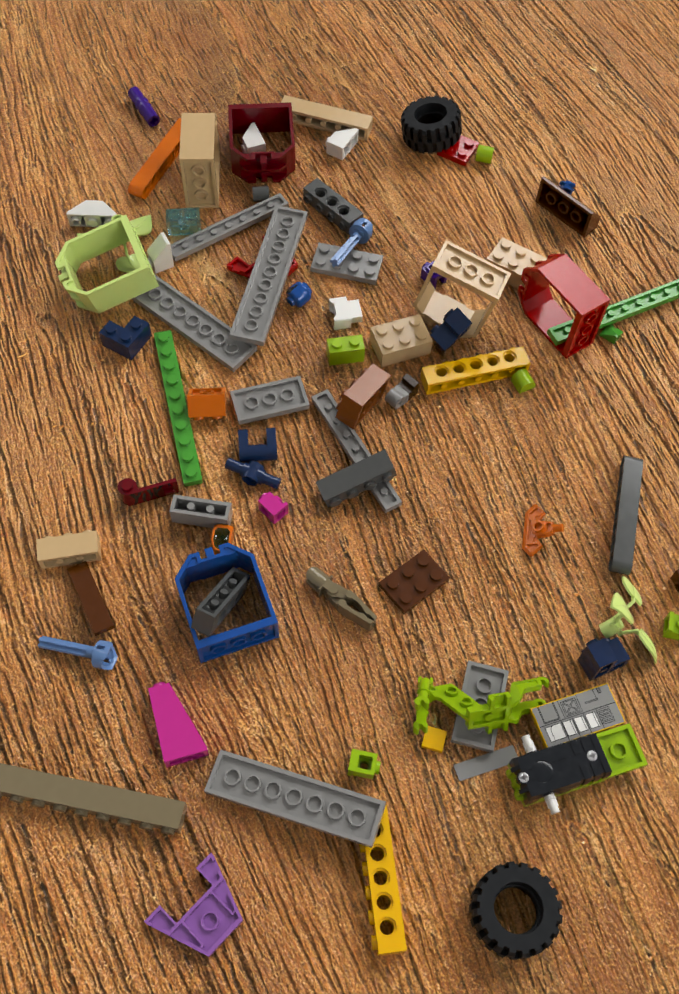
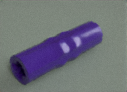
M138 87L130 88L128 96L148 125L151 127L158 125L160 118L148 99L145 98Z

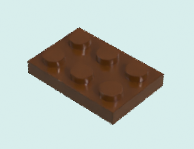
M422 550L381 580L378 586L403 614H406L447 583L450 577L425 550Z

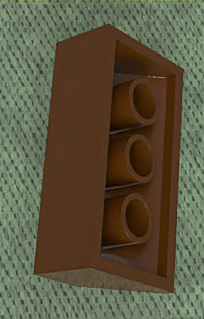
M546 177L541 178L536 203L584 238L597 228L600 215Z

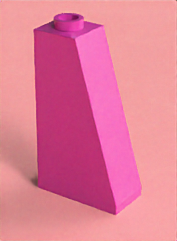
M159 682L154 684L153 687L148 688L166 767L209 756L203 739L170 683Z

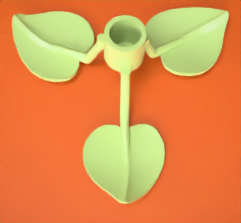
M116 214V215H114V216L111 217V221H112V220H115V219H117V218H119V217H121V216H123V215H121V214ZM151 214L130 221L138 236L148 235L152 231ZM126 243L123 244L126 256L117 259L116 267L122 272L129 273L141 266L136 255H129Z
M622 576V583L631 596V601L626 604L618 592L614 593L610 608L618 613L599 624V628L605 638H610L616 634L619 637L624 634H637L653 656L654 664H656L657 653L655 646L642 628L640 630L622 631L624 624L621 619L623 617L631 625L634 624L633 616L628 609L635 602L639 606L642 605V599L637 589L625 576Z

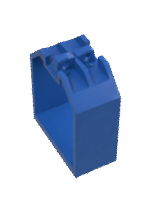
M230 543L219 545L220 553L214 555L212 547L204 549L206 558L203 559L200 558L199 552L188 555L175 577L178 593L200 663L279 638L278 621L254 554ZM232 567H239L252 573L268 618L198 640L195 629L191 628L192 618L184 596L190 583L228 572Z

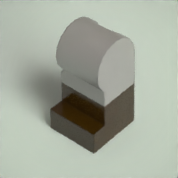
M406 374L402 377V381L386 394L385 401L395 409L400 408L417 394L419 382L409 374Z

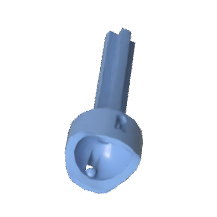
M360 218L349 228L350 238L330 260L333 267H338L358 243L365 244L371 238L373 225L368 219Z
M47 636L39 638V648L90 658L94 668L111 670L114 668L118 658L113 643L109 641L99 640L95 646H89Z

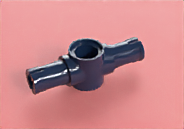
M230 457L226 461L225 469L240 474L243 482L256 486L258 483L275 489L279 488L281 478L266 473L267 471L264 470L265 468L262 464L256 461L242 463Z

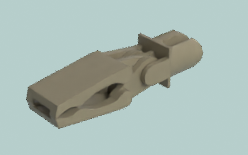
M317 567L308 569L306 583L318 593L319 598L322 594L326 596L328 601L341 615L370 631L375 627L377 616L355 593L332 582L333 576L329 577ZM349 606H353V607L356 608L359 612L355 611L354 609L350 608Z

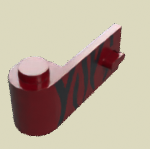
M125 478L117 486L121 501L127 506L137 505L179 492L176 478L139 489L133 479Z

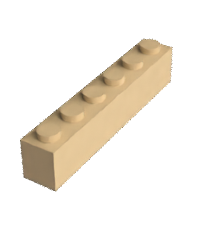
M284 95L281 103L291 102L293 123L332 133L357 128L359 129L358 139L365 141L368 140L372 130L373 116L286 95Z

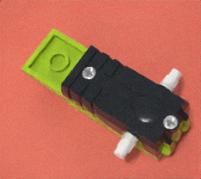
M629 723L541 750H536L530 734L524 735L521 739L526 754L511 759L506 776L511 780L512 789L515 790L514 797L516 801H521L523 807L545 801L551 815L560 812L556 800L557 796L646 767L648 763Z

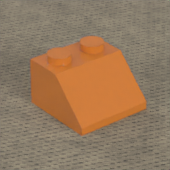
M226 387L189 389L187 394L189 418H193V420H203L204 417L222 419L223 416H226Z

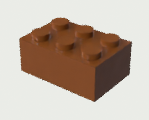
M374 363L368 369L364 368L360 377L352 381L350 388H345L340 396L342 400L336 407L338 411L335 418L354 429L382 399L391 375Z

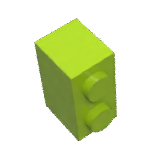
M362 335L327 339L326 352L329 366L364 362L365 346Z

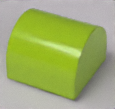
M479 145L475 161L491 164L494 147Z
M527 369L518 370L511 377V382L519 394L535 388L536 383Z

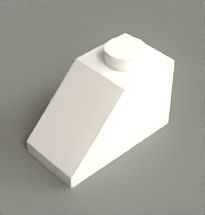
M253 122L242 137L243 145H241V150L243 154L266 152V143L255 122Z
M359 129L335 131L326 140V153L343 160L358 142Z
M162 232L147 250L148 261L155 274L174 267L170 242L165 233Z

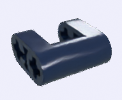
M266 428L267 444L249 445L248 429L238 430L240 462L277 460L276 428Z

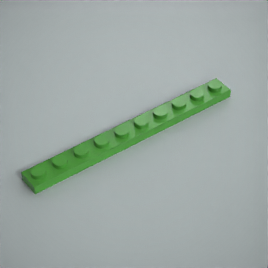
M679 279L609 305L599 329L678 299ZM574 319L548 329L547 334L556 346L566 342Z
M171 330L154 333L184 487L201 484L203 480L188 416Z

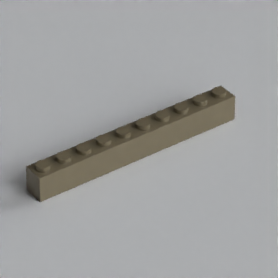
M0 763V799L2 796L10 797V801L16 803H23V800L30 801L31 805L40 808L49 805L53 806V810L59 812H66V809L73 810L75 815L82 817L92 814L96 815V819L108 822L109 818L116 819L118 824L130 826L131 823L139 824V828L152 831L153 828L161 829V833L167 835H174L175 832L181 833L188 807L184 801Z

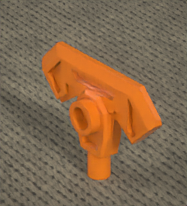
M536 504L525 512L522 550L530 557L534 556L543 547L538 539L553 536L555 532H564L563 524L541 521L546 513Z

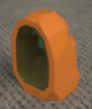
M214 525L211 547L215 555L220 553L219 545L233 543V526Z

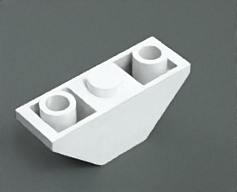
M85 200L67 211L66 215L70 226L99 227L110 222L111 217L117 213L104 201Z

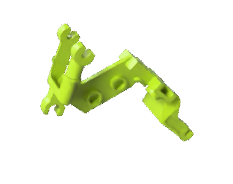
M419 676L418 697L414 700L416 721L413 723V733L418 735L419 729L424 733L428 732L426 721L429 714V703L434 700L441 701L465 720L468 730L485 727L484 729L487 734H492V730L498 728L508 731L509 722L518 724L522 715L530 714V708L546 703L545 700L539 698L521 702V699L525 693L541 690L542 685L548 688L549 680L546 677H538L512 682L510 694L509 692L488 695L487 704L480 705L452 683L433 686L432 677L429 679Z

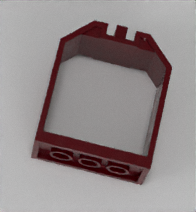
M291 102L228 105L232 173L248 184L257 183L256 178H261V182H268V177H272L273 183L281 182L294 172L295 140ZM255 122L260 133L289 132L290 146L283 152L267 151L243 154L234 148L233 134L245 133L250 124Z

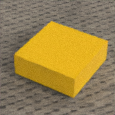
M428 726V732L424 733L421 748L442 753L447 731Z

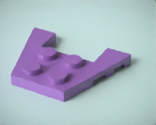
M212 853L196 867L212 886L176 923L159 905L144 921L152 928L208 957L243 922L242 916Z

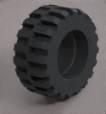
M426 96V98H419L416 102H411L410 106H407L401 115L404 142L409 148L420 153L428 152V154H433V152L439 153L444 149H449L450 146L455 145L462 133L459 106L453 100L439 96Z
M507 862L504 865L499 864L488 871L478 881L475 889L472 891V901L469 905V913L472 914L471 925L472 927L475 926L478 939L484 941L485 947L489 951L493 950L496 952V955L502 958L509 957L511 960L530 958L548 948L553 943L552 940L557 937L560 931L558 926L562 923L563 918L560 915L562 902L558 901L556 897L559 893L556 887L552 888L549 882L551 880L547 875L543 877L539 874L540 870L533 867L531 869L527 863L523 862L519 864L514 862ZM513 887L522 890L531 898L535 906V923L525 933L514 934L507 931L496 918L494 902L497 895L506 888Z

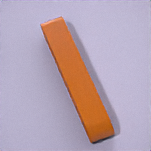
M181 118L175 122L128 186V193L130 195L146 199L179 155Z

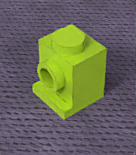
M670 611L664 618L663 637L679 640V615Z
M352 749L347 775L373 779L374 774H379L381 761H377L378 754ZM365 763L368 765V769H362L360 765Z

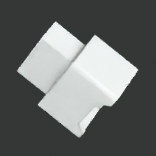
M346 297L329 299V311L334 313V330L351 328V323L363 321L359 299L347 301Z

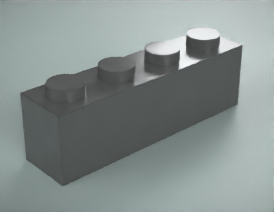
M384 449L316 481V484L325 504L329 508L338 506L348 498H355L360 492L372 490L377 484L391 481L397 474Z

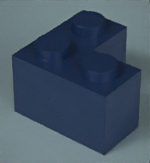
M458 307L455 310L450 309L444 315V322L440 326L437 324L430 330L433 342L443 353L462 337L472 325V322Z
M136 316L124 328L109 320L99 332L104 347L129 360L136 356L152 336L149 323Z
M618 637L612 640L610 638H603L599 641L595 638L586 643V648L581 651L582 654L578 658V662L589 681H592L625 666L631 658Z

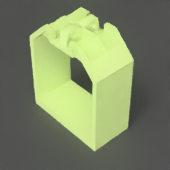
M123 215L66 241L55 261L58 271L61 270L62 272L58 278L65 290L76 301L79 308L92 312L102 313L159 287L139 237L127 215ZM130 241L141 267L90 291H83L76 275L81 263Z

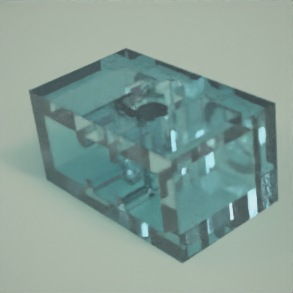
M199 207L166 209L168 235H191L200 231L201 217Z

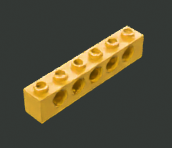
M524 346L512 347L507 350L494 351L484 355L479 354L455 361H445L441 364L427 365L422 367L420 379L426 395L512 377L518 370L527 369L528 371L531 363Z
M387 805L385 806L378 829L380 835L375 838L373 848L359 844L360 853L364 852L365 862H362L363 876L368 878V886H365L366 901L370 900L371 910H368L369 925L374 926L375 935H371L372 950H377V956L407 951ZM373 850H379L383 854V859L375 861L371 858L370 853ZM378 873L383 874L386 878V883L384 885L376 884L374 875ZM381 897L389 901V908L386 910H382L377 906V900ZM389 922L393 928L392 933L389 935L383 934L380 930V924Z

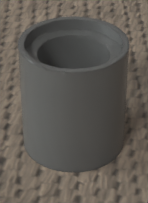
M269 186L252 187L253 202H261L270 198Z

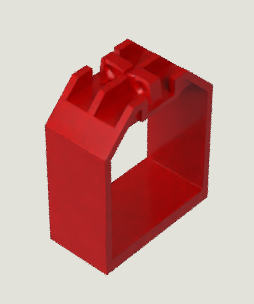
M550 254L547 260L537 261L534 267L524 268L521 280L525 288L520 285L517 293L524 314L566 359L593 344L610 298L567 254ZM549 284L577 312L566 342L557 346L548 336V329L570 321L572 318L553 299Z

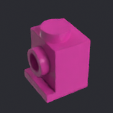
M270 491L262 494L259 498V510L273 524H276L288 514V503H283L280 497L274 496Z

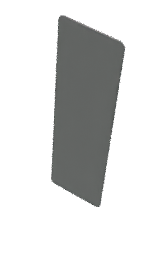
M510 745L493 751V753H487L454 764V768L459 781L506 766L512 758L518 756L514 746Z

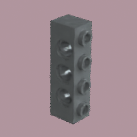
M318 178L303 188V200L348 235H350L349 228L356 220L363 218L364 213Z
M232 567L196 608L191 628L210 637L246 593L251 575Z

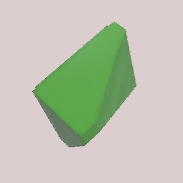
M608 325L599 336L615 344L623 334V331L613 325Z

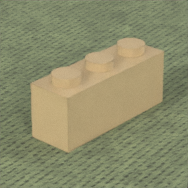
M85 530L82 533H65L62 536H45L42 539H36L37 561L42 569L79 564L84 561L102 560L100 538L97 530Z

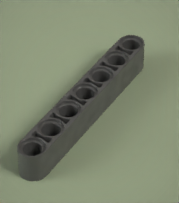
M625 455L620 465L608 569L610 572L630 575L633 566L643 459Z

